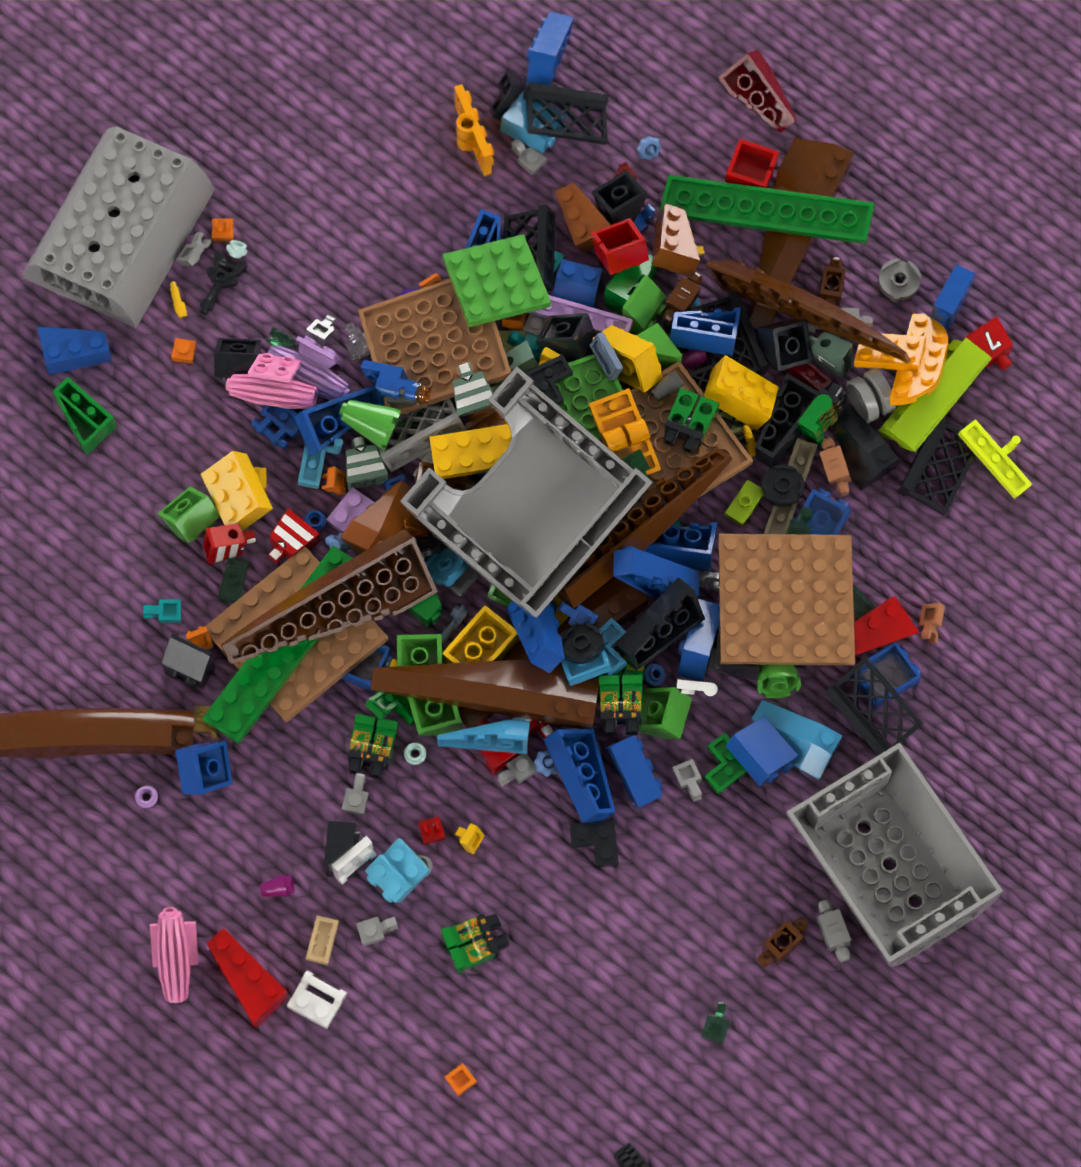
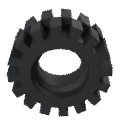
M627 1143L613 1154L620 1167H648L642 1156L639 1155V1152L630 1143Z

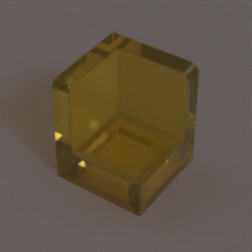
M195 706L193 731L195 733H211L212 738H217L218 731L202 720L211 706Z

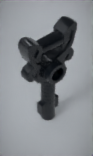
M219 250L216 251L213 260L214 267L207 268V275L210 277L213 287L207 298H203L200 303L201 314L207 315L209 311L213 310L216 305L214 301L221 288H229L230 285L233 287L237 286L238 277L247 268L246 261L234 263L224 259L223 254ZM220 267H224L228 270H231L232 272H225L224 270H221Z

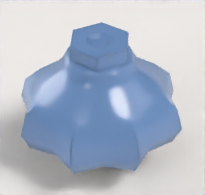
M648 136L640 140L637 147L640 159L650 161L652 158L657 157L662 146L659 144L658 138Z
M339 533L338 536L329 535L325 539V543L330 549L332 546L343 552L351 549L348 544L340 539L343 533Z
M548 749L538 752L534 761L537 772L542 773L545 777L556 774L557 768Z

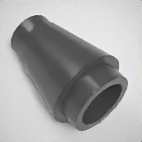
M675 372L668 373L651 393L659 402L679 392L684 383Z

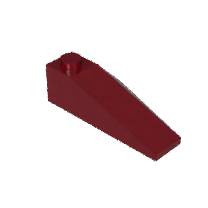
M759 50L747 53L718 77L734 98L744 102L747 108L753 109L761 115L764 121L780 133L797 121L773 71Z

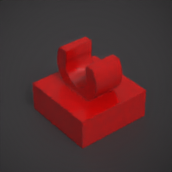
M440 816L418 822L424 845L446 839Z

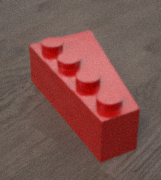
M896 596L888 598L854 621L855 655L919 633Z
M223 928L207 943V946L254 1029H256L288 998V994Z

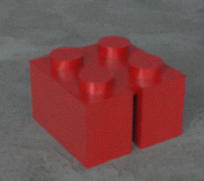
M739 139L726 172L725 183L768 188L778 163L779 151Z
M630 218L591 233L595 253L610 275L649 261L646 241Z

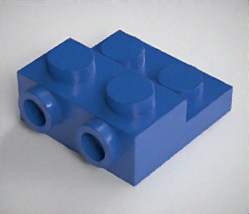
M819 488L818 491L812 489L792 527L805 535H838L852 513V510L849 509L850 504L840 498L837 502L829 498L831 493L822 488Z

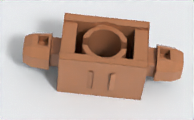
M831 437L822 440L823 451L819 453L831 488H836L840 496L849 494L848 482H851V478L840 445L835 446Z

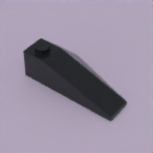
M845 401L842 405L844 414L841 417L838 416L837 421L832 427L841 447L850 477L862 491L895 470L899 458L884 439Z

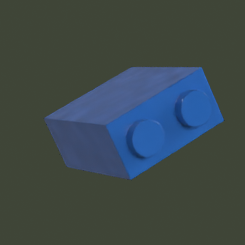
M957 264L934 303L930 316L938 321L945 328L946 332L949 331L970 293L975 277L974 272Z
M765 716L734 734L726 745L727 749L759 786L766 782L769 784L773 783L782 772L784 774L790 772L795 767L793 763L798 757L797 753Z

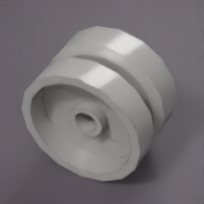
M873 368L865 372L863 379L857 376L847 381L846 390L854 410L868 424L877 420L879 413L887 415L895 411L896 405H890L889 400L892 391L891 387L878 369Z

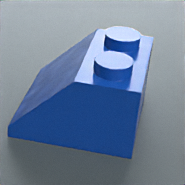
M561 259L552 296L594 308L602 282L603 269Z
M226 740L190 745L175 750L182 794L202 795L233 784Z

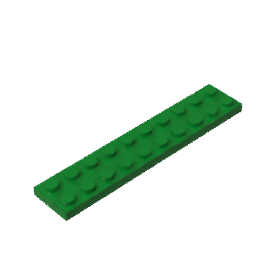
M668 175L659 213L664 204L684 209L688 220L866 244L875 204L858 200Z
M332 546L300 590L351 560L352 557ZM319 638L310 641L304 640L298 642L299 644L287 645L277 648V651L270 653L267 651L258 654L257 657L247 659L202 718L203 722L239 745Z

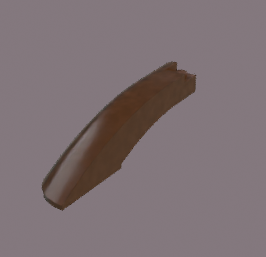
M75 708L0 714V757L54 759V757L95 754L176 755L175 750L193 745L194 713L193 710L140 708Z

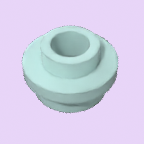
M231 240L230 244L226 247V250L232 257L241 258V256L247 255V245L243 242Z
M420 743L407 745L404 750L405 760L412 765L421 764L426 758L425 747ZM417 751L419 756L412 757L411 753Z

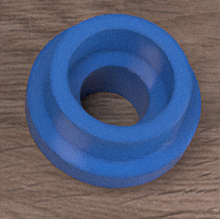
M310 511L304 518V521L317 532L325 527L326 518L320 511ZM317 519L319 523L314 525L311 521Z
M651 664L646 667L644 679L649 685L659 686L664 682L666 674L663 667L658 664ZM653 671L657 672L658 678L653 676Z

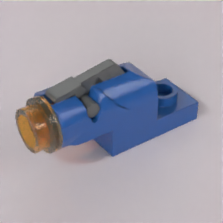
M363 360L361 369L365 377L376 382L375 388L378 394L385 398L388 404L422 405L428 403L431 395L430 387L408 379L404 368Z

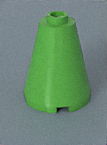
M349 400L348 403L343 402L339 415H342L341 420L379 448L385 450L402 410Z
M760 665L757 678V689L760 695L762 692L766 698L778 699L790 696V691L796 689V692L800 689L801 679L794 665Z

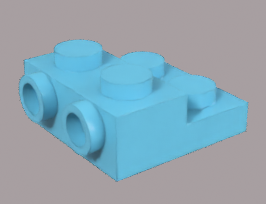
M398 838L383 855H379L365 870L368 874L367 880L375 887L378 885L384 891L382 896L390 903L393 901L394 903H401L431 871L401 838Z

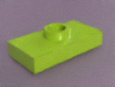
M747 480L726 510L724 516L743 527L763 498L761 487Z

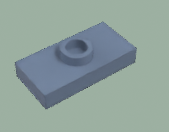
M602 332L595 336L590 347L606 376L611 381L618 377L623 366L617 357L616 351L611 347Z

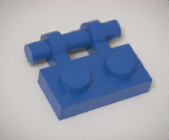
M266 405L260 411L265 419L261 422L255 418L251 425L256 428V432L261 436L265 435L269 438L275 447L279 446L285 450L289 443L284 440V437L288 435L294 440L300 433L294 418L297 413L292 409ZM272 424L279 428L276 433L269 428Z

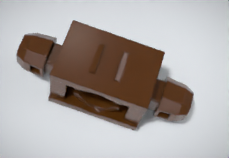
M832 257L829 266L825 265L820 284L819 297L836 306L840 305L845 283L846 269L842 268L841 258ZM831 280H834V284L837 286L833 288V291L828 286V284H831Z
M694 272L688 279L682 276L666 300L664 322L670 325L673 324L674 312H687L693 306L700 295L701 274Z
M802 917L794 921L793 924L787 920L763 943V952L758 956L757 963L762 968H765L774 960L778 965L802 942V933L807 929L808 922ZM788 935L789 945L786 947L779 946L777 950V940L780 938L786 939Z

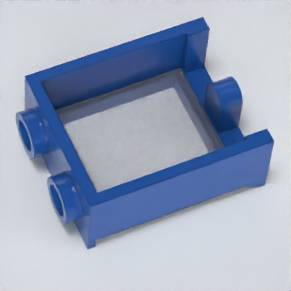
M897 642L868 658L899 695L920 682V669L916 664L910 662L906 649L903 646H899ZM866 665L859 669V679H870V669ZM859 681L861 692L864 695H869L870 682ZM874 682L873 695L884 696L885 687L882 683ZM873 698V709L876 711L884 705V699Z
M385 645L380 646L341 679L374 693V691L370 690L373 670L377 667H389L393 659L391 648Z

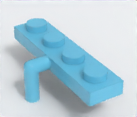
M340 438L335 439L334 445L328 444L311 457L305 445L297 485L319 489L325 453L340 454L343 440Z

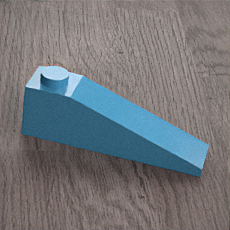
M762 700L752 717L753 722L765 716L797 753L798 757L794 761V765L802 772L820 780L839 747L843 735L820 723Z
M512 718V720H503L438 735L437 744L440 747L527 754L530 722L525 721L523 718Z

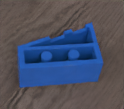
M481 209L465 249L500 240L501 216Z
M741 307L734 308V311L724 312L721 309H714V312L702 313L701 310L674 312L670 340L676 347L733 356Z
M37 327L49 375L112 361L105 331Z
M699 599L698 601L705 620L684 635L687 637L686 641L681 640L678 653H682L678 676L703 682L719 629L720 611L719 604Z
M635 735L625 736L603 747L605 753H610L614 762L612 766L615 771L618 770L623 781L622 785L635 808L642 807L663 796L661 793L663 787L659 779H655L651 772L654 770L649 758L645 759L642 752L644 746L639 737L636 738Z

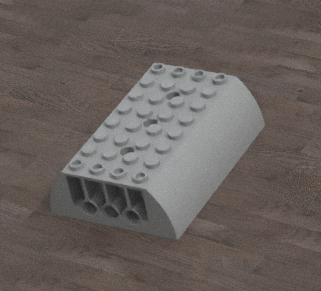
M117 126L108 128L103 133L23 270V278L133 328H137L214 192L210 179L192 159ZM136 175L140 180L132 183L129 181V178ZM118 210L120 214L117 217H110L109 212ZM96 244L100 246L97 252L88 250L91 245Z
M900 743L786 813L890 967L907 962L977 918L1003 892ZM866 823L869 825L870 831L868 833H861L858 830V825ZM885 860H892L895 863V868L887 870L884 868L883 862ZM917 897L920 899L921 905L919 907H912L908 899Z

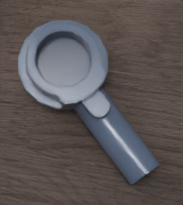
M463 603L460 607L455 605L449 615L452 617L449 626L444 628L441 633L443 644H446L453 630L456 631L468 612Z

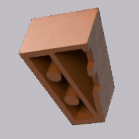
M573 182L555 191L574 245L584 254L594 249L591 233L608 227L611 224L586 194Z
M664 204L656 220L652 265L690 276L696 270L700 258L684 209Z

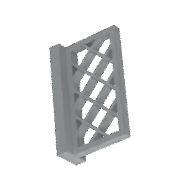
M449 398L444 401L442 407L432 404L400 415L388 444L395 446L387 451L378 446L377 448L390 472H393L431 451L429 437L467 430ZM426 410L423 417L416 416L419 411ZM432 411L439 412L436 419L429 418ZM445 413H452L448 417L442 419ZM401 421H407L404 428L397 427ZM413 422H420L417 429H410ZM426 423L433 424L430 427L424 429ZM394 432L401 433L398 440L391 439ZM407 434H413L412 437L404 440Z

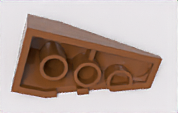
M400 480L374 504L369 505L363 513L353 518L340 539L361 554L402 531L408 510L400 501L411 487Z

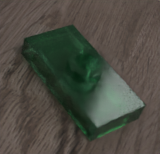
M227 557L218 595L219 601L234 603L242 597L249 561Z

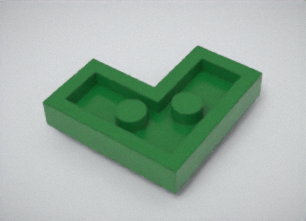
M378 692L365 703V706L380 720L395 710L409 725L414 723L407 697Z
M723 733L707 746V749L720 764L706 774L704 779L718 795L748 773L727 749L726 745L730 738L726 733Z

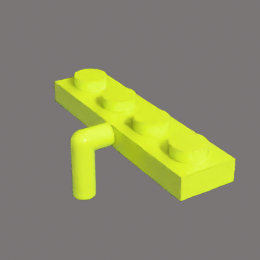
M976 419L958 433L959 437L1014 499L1031 487L1032 483L1007 456L1020 443L1021 439L1019 436H1013L1009 443L1001 449Z

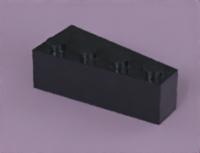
M788 373L786 374L783 386L777 395L771 418L764 425L755 446L756 460L770 468L779 464L797 438L802 434L798 421L814 399L819 396L818 391Z
M678 577L615 643L620 656L636 671L705 620L694 589Z

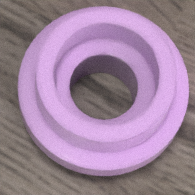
M142 786L137 790L135 800L140 807L150 808L156 804L158 794L153 787ZM146 794L151 796L148 801L143 800V796Z

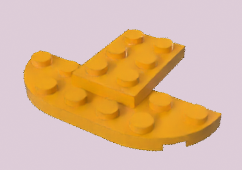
M912 314L907 335L882 334L907 352L910 358L909 363L861 344L858 345L854 359L855 367L897 370L889 399L890 405L914 403L918 397L926 393L927 395L931 394L940 382L949 348L948 335L945 328L938 321L925 314Z

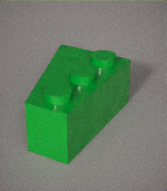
M648 254L649 261L622 270L614 276L606 286L603 294L605 307L622 316V307L643 277L647 275L652 280L659 267L652 265V256Z
M69 377L53 390L58 407L87 456L117 427L114 416Z

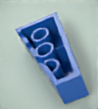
M550 11L547 18H543L541 28H538L536 38L534 37L532 46L529 47L526 59L530 61L526 87L530 82L552 86V80L555 79L557 67L560 65L562 55L565 52L571 35L574 17Z
M375 385L303 410L294 416L310 457L352 428L341 420L342 415H339L343 402L348 403L349 400L385 405L384 399L378 394Z
M710 522V525L699 526V523H690V526L677 527V524H672L644 552L694 570L710 572L717 538L718 522Z
M626 546L622 550L614 551L613 576L649 597L657 600L678 577L694 589L697 597L699 596V571L636 549L633 546Z
M512 601L506 610L530 662L551 673L564 659L562 639L557 632L558 627H560L559 620L555 618L554 613L557 610L556 603L551 601L540 615L535 618Z
M559 729L543 739L582 822H600L616 813L594 729Z

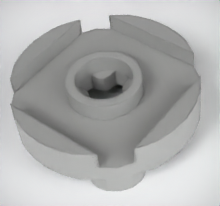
M893 259L882 266L878 276V285L881 292L893 302L912 298L920 288V271L910 261L905 262L900 261L901 259ZM896 276H898L899 278H904L902 284L895 282Z

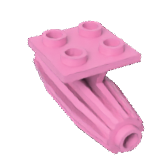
M269 353L258 354L248 374H233L226 381V391H229L230 396L254 404L286 409H309L316 405L318 398L317 387L292 379L301 364V360L289 356L277 357Z
M167 907L163 909V912L159 913L158 924H150L153 967H158V975L165 1000L170 1003L183 1002L188 998L190 965H199L196 921L184 922L181 911L174 907Z

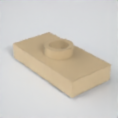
M316 916L306 961L328 966L339 920Z

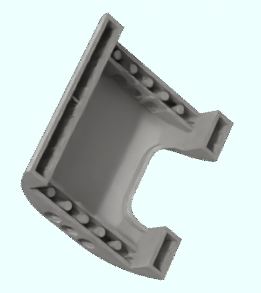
M516 366L488 399L491 406L504 418L510 427L511 443L504 454L478 484L464 491L452 489L446 485L445 480L431 468H428L400 502L429 531L519 607L537 618L653 482L637 468L633 470L534 386V381Z

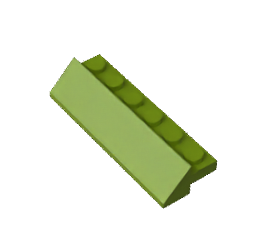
M967 338L963 341L954 339L949 344L942 376L936 389L929 395L926 393L918 397L914 403L899 405L878 430L880 436L896 441L900 448L915 452L990 362L991 357Z

